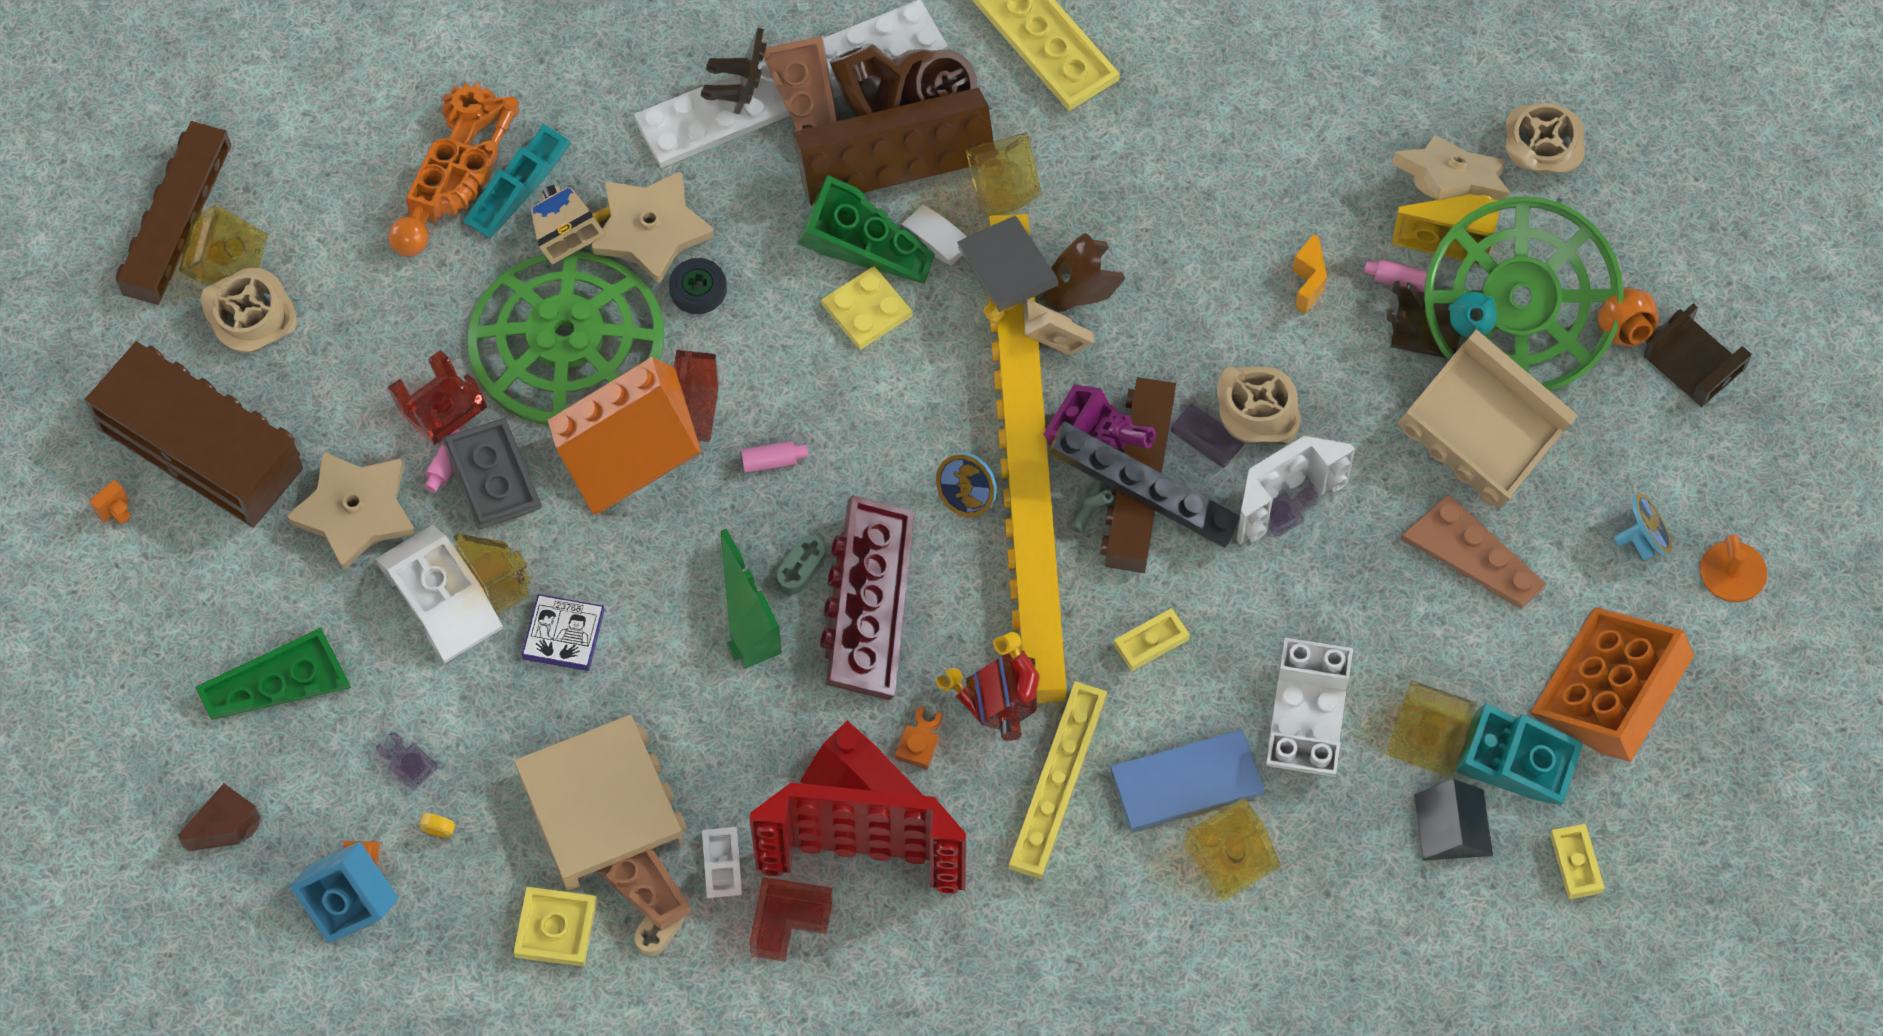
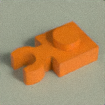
M920 706L916 711L917 727L906 726L896 751L895 759L928 770L939 742V735L932 733V731L940 727L942 712L938 711L934 720L926 721L923 719L925 707Z

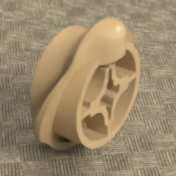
M1551 103L1523 105L1509 113L1505 125L1507 132L1506 150L1510 159L1517 166L1538 173H1567L1577 169L1582 164L1585 156L1584 127L1575 113ZM1522 130L1528 133L1527 137L1530 139L1529 146L1520 139L1519 134ZM1562 131L1570 138L1571 144L1568 148L1563 145V140L1560 138Z
M261 268L242 269L213 285L205 287L201 293V304L206 319L211 324L218 340L233 351L248 353L259 350L265 345L291 334L296 329L297 317L294 305L286 295L283 285L278 278L267 270ZM264 293L271 295L270 307L264 304ZM228 313L234 316V327L227 325Z
M1227 366L1223 369L1217 383V397L1220 405V418L1225 429L1236 439L1247 443H1291L1296 438L1301 423L1298 395L1291 379L1282 371L1266 366ZM1275 398H1277L1282 403L1284 408L1278 405V401L1275 400ZM1234 401L1237 402L1238 404H1240V407H1239V408H1241L1242 411H1240V410L1235 406V404L1233 403Z

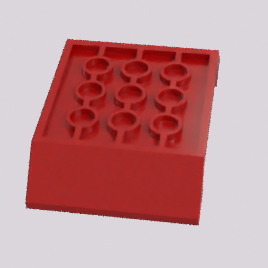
M789 783L750 812L749 820L756 870H761L764 875L777 877L781 876L783 872L791 873L794 847H799L802 852L817 854L821 850L835 851V854L841 857H854L856 853L869 854L872 859L878 861H887L891 857L905 858V861L911 864H924L926 860H929L930 887L937 888L938 892L944 894H955L958 890L965 891L967 834L935 797Z

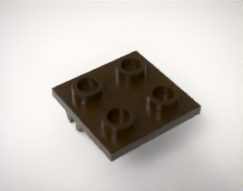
M757 28L744 58H709L706 64L708 72L713 74L727 73L740 75L742 78L741 83L735 85H704L700 95L706 100L718 99L735 102L733 112L735 114H740L745 103L750 104L754 88L757 89L762 70L758 69L759 61L762 62L767 46V43L762 42L764 29Z
M1395 281L1392 292L1398 298L1397 315L1394 314L1395 309H1389L1386 317L1392 323L1393 329L1390 347L1446 358L1431 335L1425 313L1424 293L1415 291L1409 282H1407L1406 287H1401L1400 281ZM1434 303L1439 329L1448 346L1455 353L1458 348L1460 334L1454 330L1450 322V310H1448L1449 304L1453 303Z

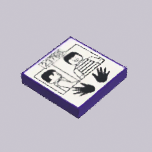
M538 594L522 651V659L589 671L605 612L604 606Z

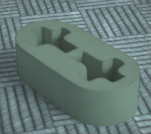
M814 535L802 537L777 570V584L783 592L787 594L801 592L824 563L826 547L819 537ZM813 546L816 547L817 556L811 554L804 562V548L810 550ZM797 568H800L798 571L799 581L792 580L790 583H787L785 574L792 575Z

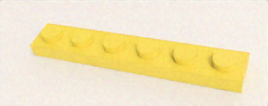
M1074 682L1009 862L1010 870L1042 880L1105 704L1107 691Z

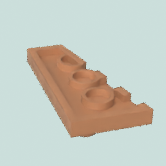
M822 36L767 47L764 60L796 130L800 131L837 122V112Z
M653 849L595 871L660 930L692 913L687 900Z

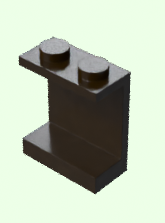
M1693 303L1685 311L1682 309L1676 311L1669 319V325L1662 331L1657 328L1652 332V335L1645 342L1647 348L1644 357L1702 408L1747 368L1752 354L1743 346L1733 354L1694 321L1698 306Z

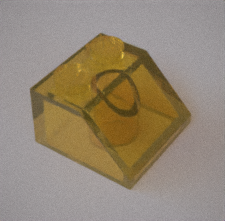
M1027 132L965 150L979 208L987 217L1020 209L1042 195Z
M214 205L193 216L178 271L202 284L213 285L242 269L259 268L268 234L221 207Z
M460 533L453 536L456 551L481 585L496 615L529 596L527 584L531 581L524 570L527 568V565L518 550L512 552L506 542Z
M1411 680L1386 755L1452 778L1477 702Z
M1245 798L1240 799L1186 832L1184 848L1222 902H1225L1281 867L1264 824Z

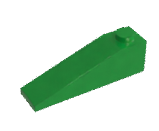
M827 175L806 217L797 244L831 258L866 268L875 266L878 271L924 284L935 254L906 229L902 230L887 217L888 214L881 208L878 210L865 199V194L858 188Z
M724 529L720 531L731 639L726 644L734 661L740 659L743 668L746 669L782 654L780 630L761 590H757L751 571H742L745 569L743 558L728 530Z

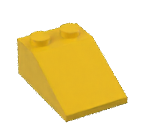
M1467 194L1400 206L1391 244L1434 254L1440 241L1457 222L1483 205L1498 200H1494L1486 195L1476 196ZM1500 211L1487 214L1471 223L1465 230L1479 243L1484 238L1495 233ZM1454 239L1444 256L1463 260L1468 252ZM1491 246L1485 250L1488 254L1490 253Z

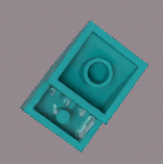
M1486 703L1475 711L1455 771L1530 799L1562 805L1584 743L1524 714L1516 718Z

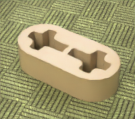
M645 916L634 934L637 950L645 956L660 954L680 928L686 916L662 930L659 929L656 934L659 943H650L648 946L644 945L643 935L650 936L657 926Z

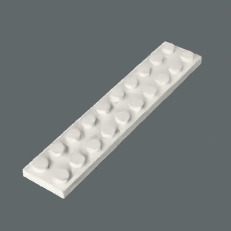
M922 0L914 1L823 38L834 98L843 94L829 61L849 50L873 43L892 59L908 50H948L945 40ZM766 61L758 65V69L762 70L757 89L754 88L750 104L745 103L740 114L733 113L735 102L718 99L706 100L700 95L703 86L635 113V121L659 167H665L790 116ZM732 74L707 85L740 84L742 76Z

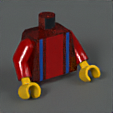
M1009 632L993 640L994 649L1003 656L966 678V686L962 684L963 676L957 668L945 670L944 672L948 677L941 675L936 678V684L941 690L948 691L954 689L957 693L955 697L972 713L980 724L1000 730L1001 738L1004 741L1019 739L1022 736L1020 722L1034 714L1037 710V688L1040 675L1036 670L1035 659L1028 657L1025 651L1019 650L1021 638L1015 632Z

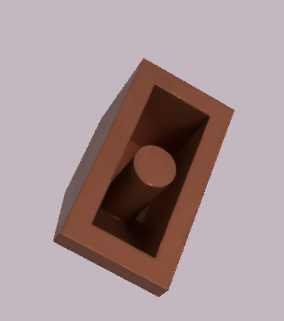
M223 783L177 836L183 848L187 851L236 845L244 837L249 838L256 832L261 817L255 805Z

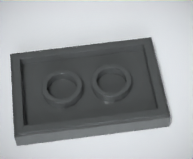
M1016 215L957 242L960 252L999 312L1059 285L1056 275Z
M506 417L443 437L442 443L478 530L541 509L542 504Z

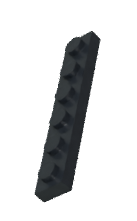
M1064 421L1060 425L1048 454L1223 548L1230 543L1240 515Z

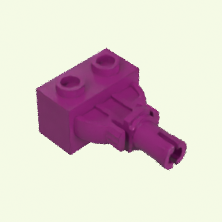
M1076 384L1072 386L1044 432L1050 447L1060 425L1064 421L1117 450L1125 448L1127 444L1150 448L1152 446L1151 442L1154 443L1156 438V432L1153 427L1133 425L1129 415L1119 414L1109 404L1101 388Z

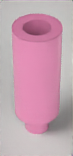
M1380 259L1379 263L1367 260L1364 273L1374 275V281L1393 286L1395 281H1400L1401 287H1406L1407 282H1409L1415 291L1424 293L1427 271L1385 259Z
M450 429L447 436L460 432V430ZM443 443L425 473L428 480L424 487L432 493L437 492L440 484L446 486L454 473Z
M794 441L741 449L744 473L797 465V459L809 457L807 444L794 446Z

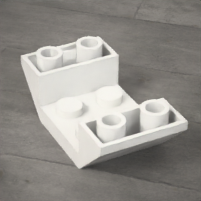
M1303 436L1251 467L1248 471L1236 539L1241 545L1247 540L1251 542L1257 541L1265 535L1268 528L1272 501L1278 496L1279 491L1287 486L1292 489L1300 485L1305 480L1306 475L1322 495L1329 490L1337 492L1342 489L1349 481L1355 448L1347 443Z
M434 525L375 558L376 564L391 586L394 587L396 585L424 626L428 640L444 663L449 662L503 629L481 585L447 536Z
M1291 638L1284 639L1266 766L1336 777L1341 743L1339 742L1353 648Z

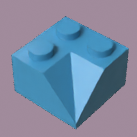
M360 841L308 865L290 885V888L328 943L381 920L399 899Z

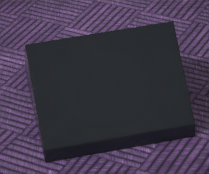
M1451 779L1414 795L1423 861L1493 856L1483 789Z

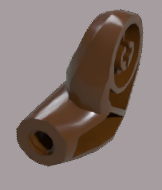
M873 43L842 53L829 61L845 101L855 117L977 88V77L972 65L963 55L952 50H908L892 59Z

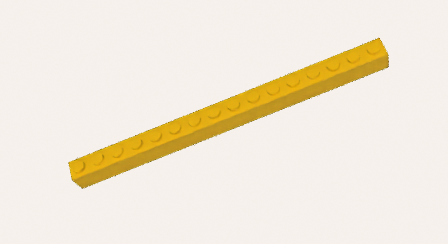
M1028 214L989 216V227L1016 215L1030 236ZM988 295V304H989L992 300H991V298H990L989 295ZM1035 296L1030 298V300L1035 302ZM1021 302L1008 313L1004 311V316L996 323L990 321V333H997V342H992V361H999V371H994L995 391L1001 390L1002 400H996L997 420L1003 419L1004 429H998L999 449L1006 450V459H1000L1001 479L1008 478V488L1002 489L1003 508H1010L1011 518L1005 519L1006 539L1012 538L1013 549H1007L1008 569H1015V579H1009L1010 600L1017 599L1018 609L1012 610L1013 631L1019 630L1021 638L1019 650L1025 651L1040 675L1035 698L1025 704L1066 702L1067 686L1047 440L1044 436L1046 428L1039 342L1025 336L1023 302ZM1016 673V683H1017V684H1018V680H1019V677H1020V675H1019L1018 673Z

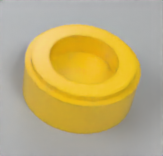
M423 813L419 823V828L423 832L446 839L452 837L456 826L452 820L431 813Z

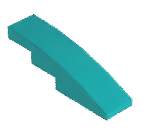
M542 124L526 148L523 146L519 148L506 169L503 171L499 168L463 222L490 239L549 175L569 148L571 142L547 125Z

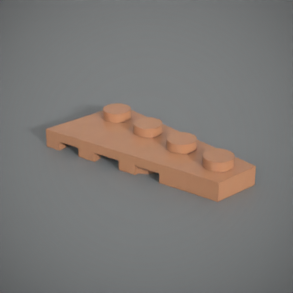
M1450 495L1446 496L1401 536L1402 541L1409 545L1413 544L1425 551L1426 555L1451 566L1459 574L1477 581L1485 589L1520 609L1545 589L1546 583Z

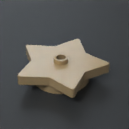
M1436 135L1433 136L1425 149L1394 152L1392 164L1414 175L1413 181L1416 187L1433 199L1439 200L1472 194L1476 196L1486 195L1494 200L1508 198L1510 194L1508 188L1499 178L1503 173L1506 163L1505 159L1467 152Z
M677 172L645 188L606 182L605 186L611 217L602 228L606 235L594 241L591 247L595 255L627 258L631 262L638 264L651 278L660 283L673 260L684 249L712 239L714 231L708 223L686 206L683 175L681 172Z
M323 453L317 490L287 515L289 523L295 527L325 537L343 570H346L367 548L383 540L413 536L415 534L414 527L397 501L404 470L402 460L396 459L360 468L329 453Z

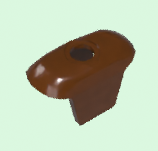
M1083 233L1058 256L1051 269L1056 275L1059 285L1043 292L1046 301L1055 311L1062 312L1074 306L1106 300L1110 298L1125 280L1122 272L1101 270L1100 258L1109 248L1106 241L1093 240L1087 233ZM1071 273L1069 281L1065 282L1061 275Z

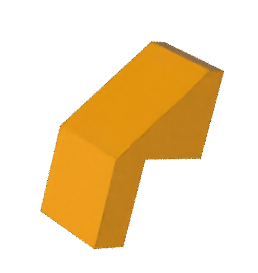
M1315 234L1296 254L1293 265V272L1307 280L1297 292L1295 308L1304 314L1309 311L1324 293L1327 280L1320 239Z

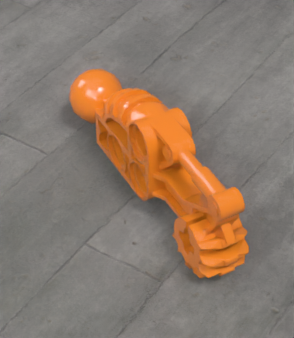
M464 81L462 88L452 85L451 94L444 95L442 114L447 119L446 125L453 131L448 139H438L430 146L406 197L408 216L395 220L390 226L388 241L394 252L405 257L421 254L427 247L429 232L425 226L426 221L436 223L437 219L442 218L443 215L454 217L458 214V210H466L469 207V201H474L477 198L478 192L490 180V174L499 156L498 145L503 134L506 133L512 118L519 114V104L515 97H495L493 92L489 91V88L481 89L479 82L471 87L466 81ZM497 120L491 139L471 146L477 133ZM475 167H478V168H479V169H477V170H471V168H475ZM433 183L437 184L436 186H428Z

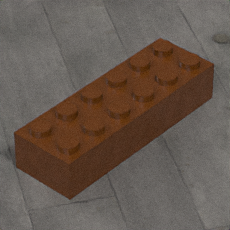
M979 87L793 132L801 182L810 206H812L827 175L852 185L862 193L996 161L989 105Z

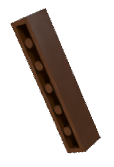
M190 121L186 132L183 131L181 133L174 158H170L167 162L166 175L163 182L155 188L154 201L150 210L144 212L141 220V229L137 237H134L130 242L129 255L125 263L121 264L117 270L116 282L123 296L157 305L160 304L231 149L227 130Z
M1137 377L1135 389L1128 388L1126 408L1131 409L1130 418L1132 424L1153 427L1156 432V438L1154 443L1151 442L1152 446L1150 448L1127 444L1125 448L1118 450L1162 473L1176 383ZM1111 487V493L1113 496H1116L1115 506L1108 505L1105 525L1111 526L1109 536L1103 535L1100 555L1106 556L1105 567L1145 573L1155 511Z

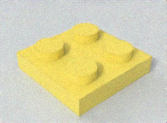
M875 266L821 299L823 307L859 350L913 316V311Z
M526 887L513 952L514 957L585 967L597 897L587 894Z

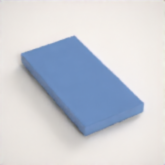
M1243 729L1113 765L1110 769L1131 832L1263 796L1265 793Z

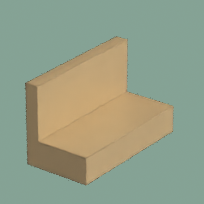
M1030 299L1023 301L1025 336L1067 355L1075 354L1094 344L1092 331L1073 323L1072 319Z

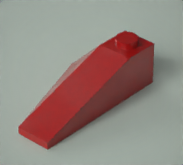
M848 720L822 744L800 780L802 784L924 796L882 751Z

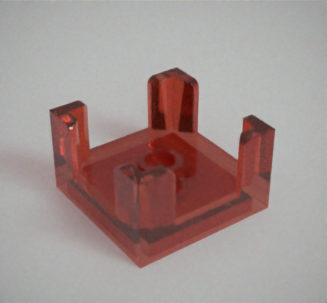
M441 350L428 359L436 378L412 395H409L401 379L387 387L400 414L433 445L439 443L443 437L450 435L488 408L476 381L469 374H466L463 377L464 382L457 375L449 357Z

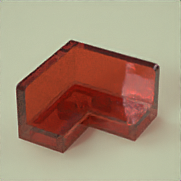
M676 350L674 367L697 440L709 442L712 435L720 385L716 354Z
M762 877L749 942L751 957L786 962L792 929L827 934L833 907V889Z

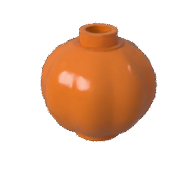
M1623 287V302H1618V296L1616 295L1609 297L1606 302H1603L1597 312V322L1600 332L1603 334L1604 331H1611L1616 319L1619 326L1611 343L1624 347H1633L1649 339L1658 324L1659 314L1656 309V302L1648 292L1632 287Z

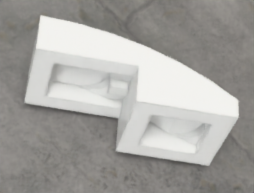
M922 205L901 224L903 230L906 229L921 243L925 244L935 254L936 258L950 266L962 256L957 242L967 236L947 219L927 206Z
M737 827L702 830L707 899L742 896Z

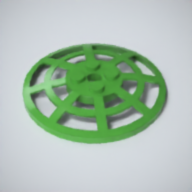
M1525 196L1504 198L1485 204L1457 222L1440 241L1431 258L1424 289L1425 313L1431 335L1448 361L1455 353L1450 349L1439 329L1434 303H1454L1459 296L1469 292H1479L1487 297H1493L1495 300L1493 303L1497 312L1496 323L1492 330L1484 336L1489 339L1498 329L1507 334L1514 335L1515 355L1505 354L1526 372L1529 373V364H1537L1549 360L1562 353L1565 349L1571 353L1580 364L1558 378L1541 383L1549 391L1573 382L1590 370L1607 351L1617 332L1619 324L1615 318L1611 331L1603 332L1598 344L1591 353L1575 340L1587 321L1591 302H1606L1613 295L1618 296V302H1623L1624 298L1622 274L1617 258L1607 239L1598 228L1582 214L1562 203L1545 198ZM1516 208L1515 228L1495 232L1479 243L1465 230L1471 223L1487 214L1503 209ZM1529 208H1538L1556 213L1572 221L1580 229L1567 242H1564L1561 238L1549 232L1528 228ZM1514 238V258L1497 264L1485 251L1497 242ZM1528 238L1544 241L1555 247L1558 251L1545 263L1528 257ZM1589 238L1597 246L1605 261L1610 277L1611 289H1591L1586 268L1580 257L1576 254V251ZM1456 239L1468 254L1457 271L1453 290H1434L1439 264L1447 248ZM1567 259L1576 272L1580 289H1561L1559 279L1554 273ZM1476 261L1488 273L1482 290H1463L1466 275L1472 263ZM1518 287L1527 288L1531 294L1530 301L1525 306L1517 305L1513 300V292ZM1580 302L1576 320L1569 332H1567L1554 319L1560 310L1561 303ZM1545 329L1558 341L1557 344L1545 351L1528 355V335Z
M576 251L563 258V271L545 274L524 284L514 275L531 266L549 261L545 254L535 256L501 274L479 299L470 320L468 353L473 372L481 387L493 401L506 411L531 422L549 425L548 419L567 408L568 392L585 390L600 384L604 380L609 383L620 376L616 370L626 359L633 339L651 342L652 348L648 359L654 357L661 360L664 346V325L659 305L651 290L639 276L626 266L610 258ZM578 259L607 265L621 272L626 278L610 285L594 275L576 272ZM562 280L560 294L542 299L533 291L534 288L545 283ZM575 281L592 284L603 291L588 300L574 294ZM502 284L514 293L509 297L500 312L497 324L478 327L483 309L494 291ZM634 287H637L642 292L650 308L653 330L633 326L630 308L622 294ZM521 298L533 308L526 322L507 323L511 311ZM613 300L621 312L623 325L603 323L599 309ZM562 326H570L574 329L568 336L563 337L556 334L558 328ZM525 335L529 349L519 359L515 360L508 349L506 336ZM604 336L622 338L618 351L607 362L599 353ZM496 337L499 354L508 368L495 383L487 375L481 363L477 348V340ZM538 360L547 366L555 368L554 381L539 378L527 372L526 369ZM589 362L597 370V372L585 378L568 381L569 368L578 367ZM518 378L533 388L553 392V411H544L526 406L510 398L504 392Z

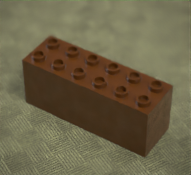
M135 341L85 398V402L98 430L253 529L303 470L299 457L300 453L294 443L295 438L290 432L282 427L276 429L269 425L267 419L257 411L250 413L245 410L236 398L229 394L223 396L218 393L209 381L204 378L198 380L191 376L186 367L176 361L173 364L164 359L163 354L151 345L145 347Z

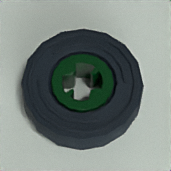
M691 258L681 262L674 268L669 278V294L674 304L682 311L691 314H705L715 310L723 302L727 294V280L721 267L715 262L705 258ZM697 281L703 282V286H700L698 291L693 290V286L696 285Z

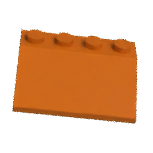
M650 357L548 419L555 447L593 514L603 512L702 453L675 367L654 357Z
M1595 607L1533 707L1531 714L1601 754L1631 762L1694 657L1684 630Z

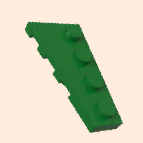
M318 628L195 688L210 719L214 720L349 689L351 686L322 628Z

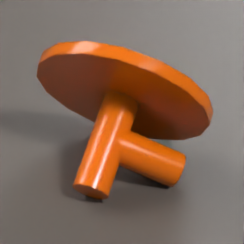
M1729 535L1725 538L1724 542L1714 544L1705 552L1700 562V576L1705 587L1713 595L1725 601L1742 602L1754 598L1762 591L1767 581V566L1763 557L1753 547L1739 542L1738 535Z

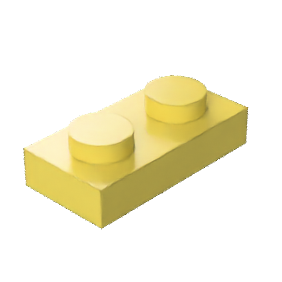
M1171 608L1114 639L1113 645L1132 672L1189 641L1190 634Z
M1586 824L1552 830L1550 838L1568 900L1603 893L1605 887Z

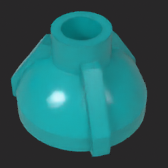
M1469 292L1459 296L1453 304H1449L1450 322L1454 330L1466 338L1476 329L1483 335L1489 333L1494 327L1497 318L1493 297H1487L1479 292ZM1473 308L1481 311V318L1478 321H1474L1470 317V312Z

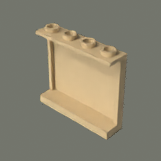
M1476 329L1400 418L1397 424L1402 427L1404 433L1409 438L1417 440L1425 446L1435 460L1443 462L1451 468L1461 482L1469 484L1477 490L1480 497L1486 503L1501 508L1513 497L1512 494L1578 415Z
M631 714L514 760L522 785L567 892L580 887L578 878L672 840L677 839L680 847L685 845L682 832L687 831V826L680 811L674 813L670 803L675 800L668 782L661 784L657 775L662 772L655 753L648 754L645 744L649 743L646 731L642 724L636 726Z

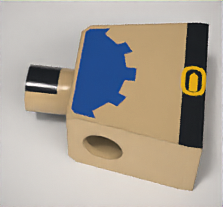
M556 185L546 187L542 191L543 201L537 203L531 209L538 246L551 264L560 261L606 235L572 187H566L563 190H560Z

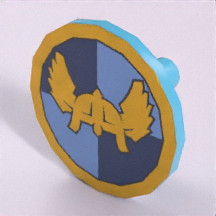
M964 452L953 454L940 464L936 474V486L940 498L950 510L964 517H977L991 508L996 499L997 486L994 475L985 462L977 456Z
M1637 493L1632 498V506L1638 524L1615 535V542L1619 547L1633 542L1643 561L1655 555L1650 544L1661 555L1670 553L1672 549L1671 538L1660 513L1647 496Z

